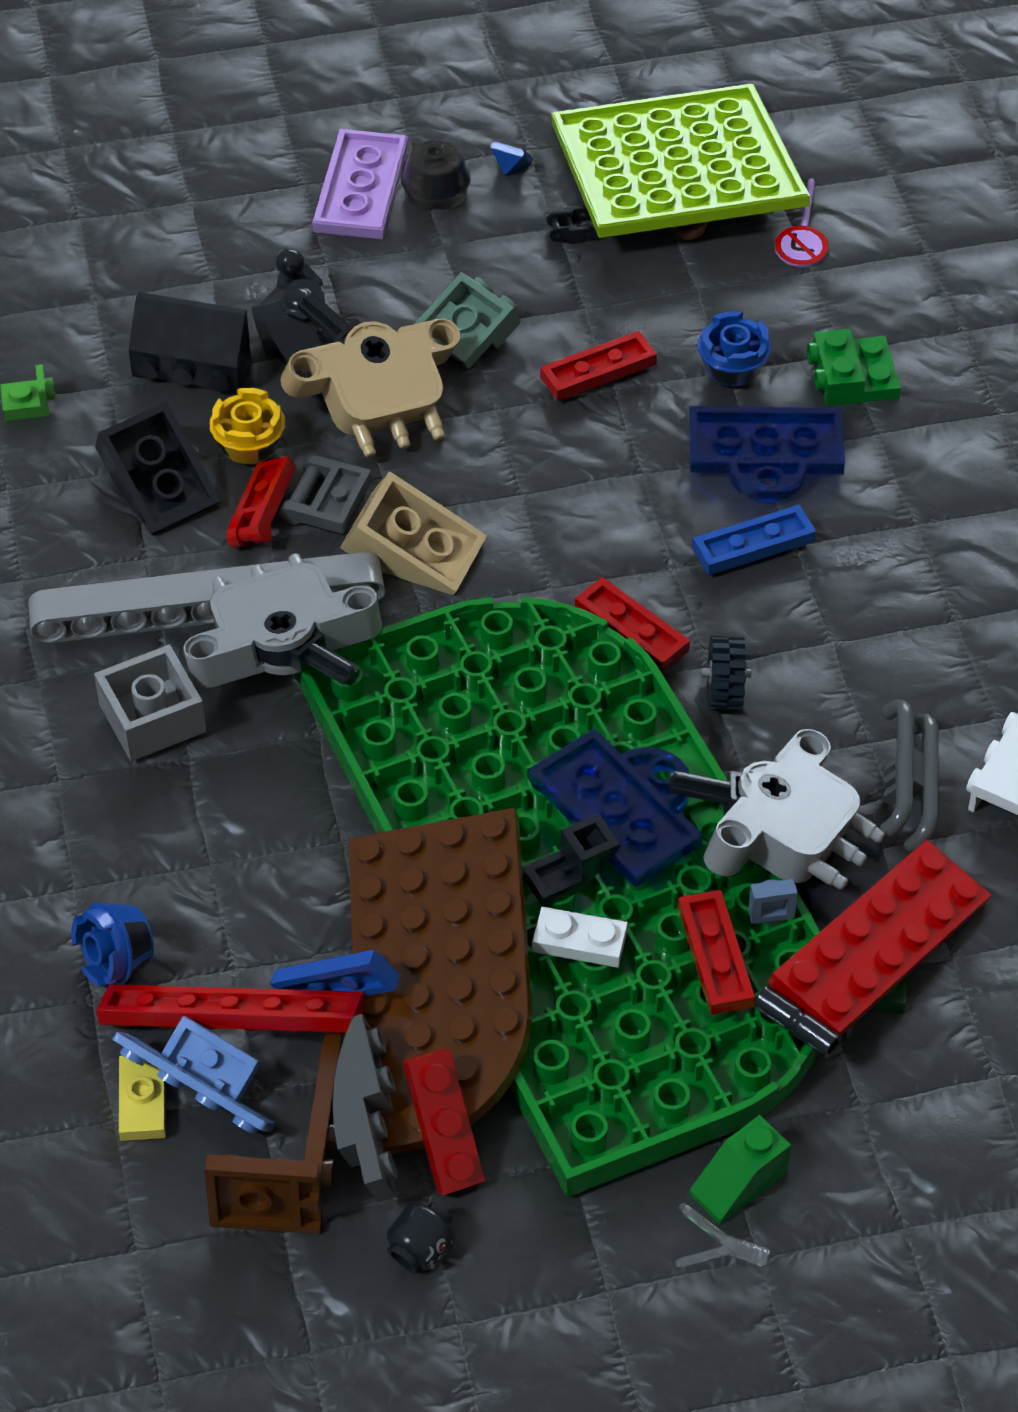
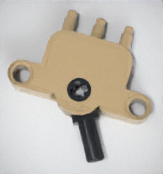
M314 293L306 294L299 302L298 310L332 338L333 342L294 353L289 359L280 379L283 390L296 398L322 393L331 418L337 428L346 434L355 435L360 449H362L364 456L367 458L373 457L376 454L374 441L371 436L372 432L390 428L399 448L406 449L411 443L405 424L422 419L425 420L434 440L439 441L445 436L442 429L443 424L435 407L442 395L443 384L436 366L448 360L459 342L460 332L456 324L444 318L400 327L397 332L390 326L377 321L361 323L356 317L348 324ZM433 338L439 339L444 345L438 344ZM295 371L305 373L308 378L300 377Z

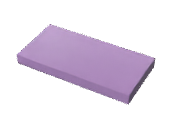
M339 129L312 222L313 232L384 239L409 146L408 136Z

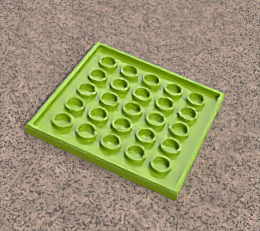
M753 84L551 113L552 126L599 238L810 206V195Z

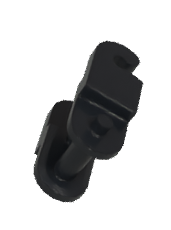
M586 206L564 207V211H555L548 214L546 217L547 224L553 227L549 234L550 239L555 242L568 241L569 244L584 243L585 235L589 234V239L594 240L597 235L594 227H577L573 225V223L580 222L582 213H584L585 219H590Z

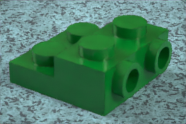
M850 329L813 332V342L807 343V359L809 365H815V389L817 392L822 391L826 406L900 399L901 386L886 336L853 339Z

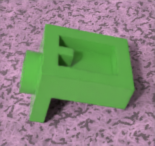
M43 364L35 365L37 380L0 384L5 421L50 416L48 401L55 400L53 378H45Z

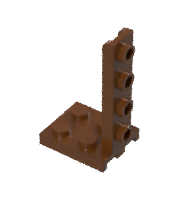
M328 1033L323 1038L304 1161H293L283 1158H249L231 1154L225 1156L207 1155L204 1172L211 1227L320 1234L324 1187H332L334 1180L335 1163L334 1159H329L330 1150H338L333 1119V1091L338 1057L343 1044L342 1034Z

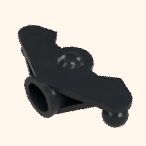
M285 248L276 257V267L279 271L276 288L260 304L251 306L255 325L266 355L275 354L285 367L294 353L333 342L332 338L298 310L297 306L306 294L314 293L324 303L325 294L321 288L323 285L322 279L305 263L302 253L294 248ZM295 371L300 377L308 378L305 373ZM322 393L311 395L316 400L325 402Z

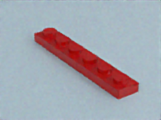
M109 984L96 1009L99 1025H117L120 1027L157 1026L169 1029L177 1027L181 1018L187 1016L209 1030L219 1028L244 1029L246 1031L282 1030L292 1033L313 1031L342 1034L347 1032L354 1016L363 1014L366 1005L364 992Z

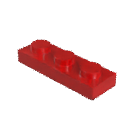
M636 331L541 366L540 378L555 399L560 401L657 365V353L642 333Z
M601 577L575 598V607L607 620L608 627L621 634L624 638L631 637L648 653L661 673L690 651V640L604 577Z
M716 890L678 897V910L710 1015L754 1007L755 995L722 891Z
M442 1048L402 1061L437 1194L446 1195L484 1182L482 1167L450 1049Z

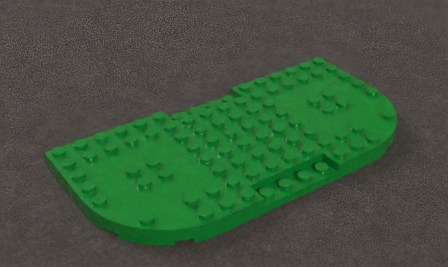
M488 597L459 602L383 627L381 632L371 639L333 650L336 654L359 667L360 674L357 677L356 683L352 686L342 685L311 666L303 673H295V679L376 833L515 808L519 816L522 867L560 851L561 829L598 813L619 841L620 850L581 892L547 906V908L628 922L627 935L619 968L532 952V941L542 906L523 879L532 1000V1028L525 1058L509 1088L566 1198L732 1133L747 1125L758 1115L764 1116L799 1085L811 1068L818 1052L795 1037L792 1031L782 1028L754 1007L710 1015L678 910V897L716 890L722 891L755 1000L765 987L771 986L768 984V981L773 972L820 931L798 893L795 918L756 924L751 923L748 911L750 885L766 880H783L749 859L741 870L733 876H720L707 868L703 856L718 822L724 817L723 804L671 794L669 792V779L674 771L724 781L727 778L657 665L631 637L626 639L609 628L607 620L565 603L532 597H521V602H493V598Z

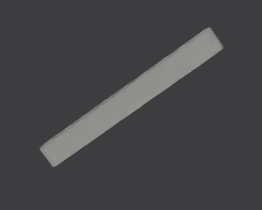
M357 552L303 559L305 563L313 564L322 570L332 593L361 585L372 588L377 594L378 601L385 595L379 557L373 553ZM289 561L256 565L262 566L263 571L267 573L290 566ZM255 565L37 591L28 599L30 634L38 642L56 643L214 624L210 600L214 594L213 579L222 577L225 583L231 584L251 578L250 570Z

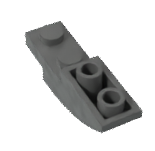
M359 1014L352 1018L338 1057L333 1091L334 1130L338 1151L351 1168L360 1165L365 1186L377 1202H381L395 1197L391 1179L398 1177L393 1157L389 1151L385 1152L382 1139L388 1137L387 1127L382 1114L393 1111L390 1093L395 1092L396 1088L388 1066L383 1067L380 1055L386 1053L382 1034L378 1027L371 1028L364 1016Z

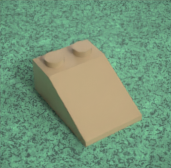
M389 471L371 493L340 548L348 554L357 552L373 553L379 557L382 573L454 595L487 535Z

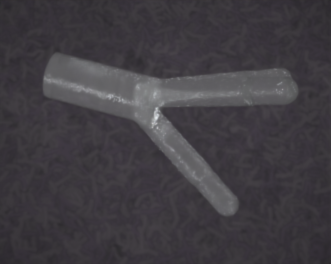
M686 1203L679 1205V1210L686 1215L687 1219L720 1242L722 1246L678 1258L675 1262L677 1267L681 1268L727 1255L765 1267L770 1249L728 1236Z

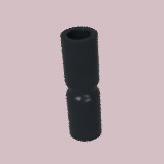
M771 986L765 987L756 998L754 1003L755 1009L782 1028L792 1031L795 1037L825 1058L830 1057L838 1048L842 1039L841 1035L811 1014L804 1013L798 1005Z

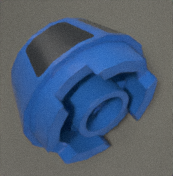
M740 311L724 312L713 316L712 323L705 330L702 329V333L697 341L698 352L708 374L718 383L727 386H741L753 381L760 373L772 351L771 339L763 321L760 320L757 324L752 320L743 318V312Z
M92 903L82 915L76 916L73 919L71 928L72 945H81L82 953L87 963V966L81 967V970L94 985L98 987L107 984L123 985L152 960L154 953L152 931L146 917L137 907L128 904Z

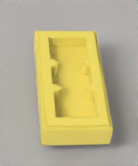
M119 1056L120 1141L166 1138L165 1081L157 1076L160 1069L148 1061L143 1066L138 1065L124 1056Z

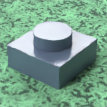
M794 879L781 881L766 880L750 885L748 911L752 924L795 918L797 889Z

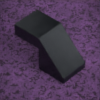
M599 813L561 829V850L522 867L523 879L541 906L547 907L581 892L620 850V843Z

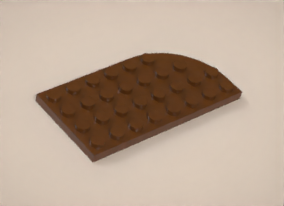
M515 808L348 838L352 954L375 949L401 975L395 991L364 996L366 1007L362 1014L370 1027H378L386 1046V1053L380 1055L383 1067L388 1066L395 1083L396 1091L390 1093L393 1111L382 1114L388 1132V1137L382 1139L385 1152L389 1151L391 1155L425 1148L402 1061L442 1048L450 1049L470 1126H472L501 1099L512 1084L525 1058L532 1028V1000L519 816Z

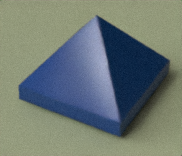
M492 142L490 148L504 175L532 164L533 158L525 150Z

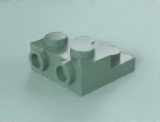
M461 272L414 324L442 318L456 324L460 332V339L450 357L467 369H470L490 345L498 349L520 325L521 321L516 313L519 309L511 299L505 295H502L500 298L492 293L493 291L490 286L481 278L476 277L473 280ZM433 338L438 344L444 345L439 339Z

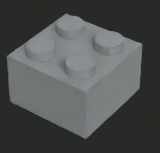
M170 644L94 673L99 705L130 761L207 732L203 701Z

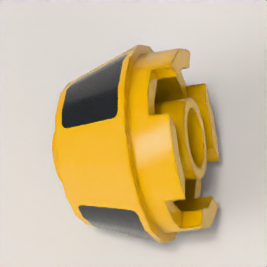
M256 388L237 389V395L229 397L223 402L219 398L212 409V416L210 418V431L224 454L232 461L241 464H256L265 461L273 455L285 429V415L280 405L269 399L268 392Z

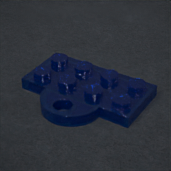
M689 406L690 473H729V479L734 488L750 499L762 502H776L787 499L801 489L806 474H844L845 455L841 408ZM764 479H770L775 481L777 484L772 486H766L761 484L759 481Z
M594 728L528 769V780L572 824L598 813L601 815L620 843V850L609 862L635 888L702 845L703 834L681 813L685 809L689 797L671 794L669 792V780H660L654 776L658 771L689 773L685 764L677 756L666 750L640 747L620 754Z

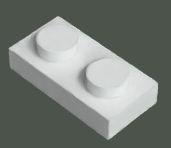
M541 907L532 941V952L619 968L627 935L628 922Z

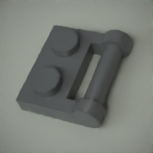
M317 455L309 456L303 466L304 474L289 501H285L282 504L278 516L284 523L289 525H297L300 522L344 534L372 481L371 470ZM326 477L311 506L306 505L305 503L317 480Z

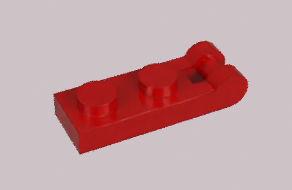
M289 456L257 463L227 528L226 537L232 548L245 547L250 541L256 544L270 541L272 536L270 525L296 469Z

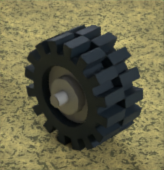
M711 636L709 640L708 668H702L701 676H707V701L709 709H743L746 678H751V669H746V642L744 636Z

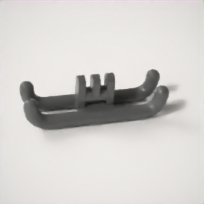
M896 699L888 702L881 709V714L885 719L891 720L897 717V756L884 765V775L886 776L884 778V788L886 790L883 793V800L887 804H895V808L889 819L882 823L879 828L885 831L884 839H890L901 831L912 811L913 793L919 790L921 792L920 824L916 831L904 841L905 850L912 853L926 839L928 841L931 839L937 826L939 729L937 721L931 715L918 714L914 716L913 708L907 701ZM922 731V752L914 748V734Z

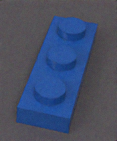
M796 505L693 537L692 549L709 576L813 543L816 539V530L801 506Z
M374 949L276 969L270 984L275 989L364 992V996L395 991L401 975Z

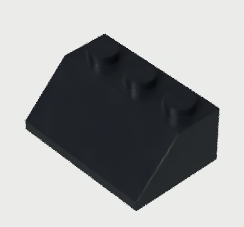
M138 292L135 300L128 349L132 377L237 394V389L243 387L252 364L247 309Z

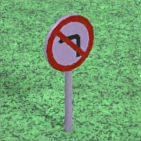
M809 179L807 183L810 206L804 207L801 226H792L784 229L775 240V253L780 260L795 267H811L819 264L825 259L829 249L828 240L824 234L815 228L808 227L815 184L814 179Z

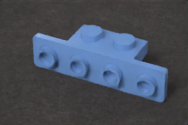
M187 1016L181 1018L162 1053L129 1033L116 1032L112 1040L123 1046L120 1051L121 1055L141 1066L148 1061L160 1069L157 1074L160 1079L176 1088L181 1089L184 1083L198 1092L195 1099L204 1106L217 1112L220 1107H223L235 1114L232 1122L240 1128L256 1135L258 1130L273 1131L276 1125L274 1121L240 1101L262 1061Z

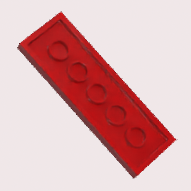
M926 839L773 972L768 984L798 1005L804 1013L811 1014L842 1036L984 907L991 894Z

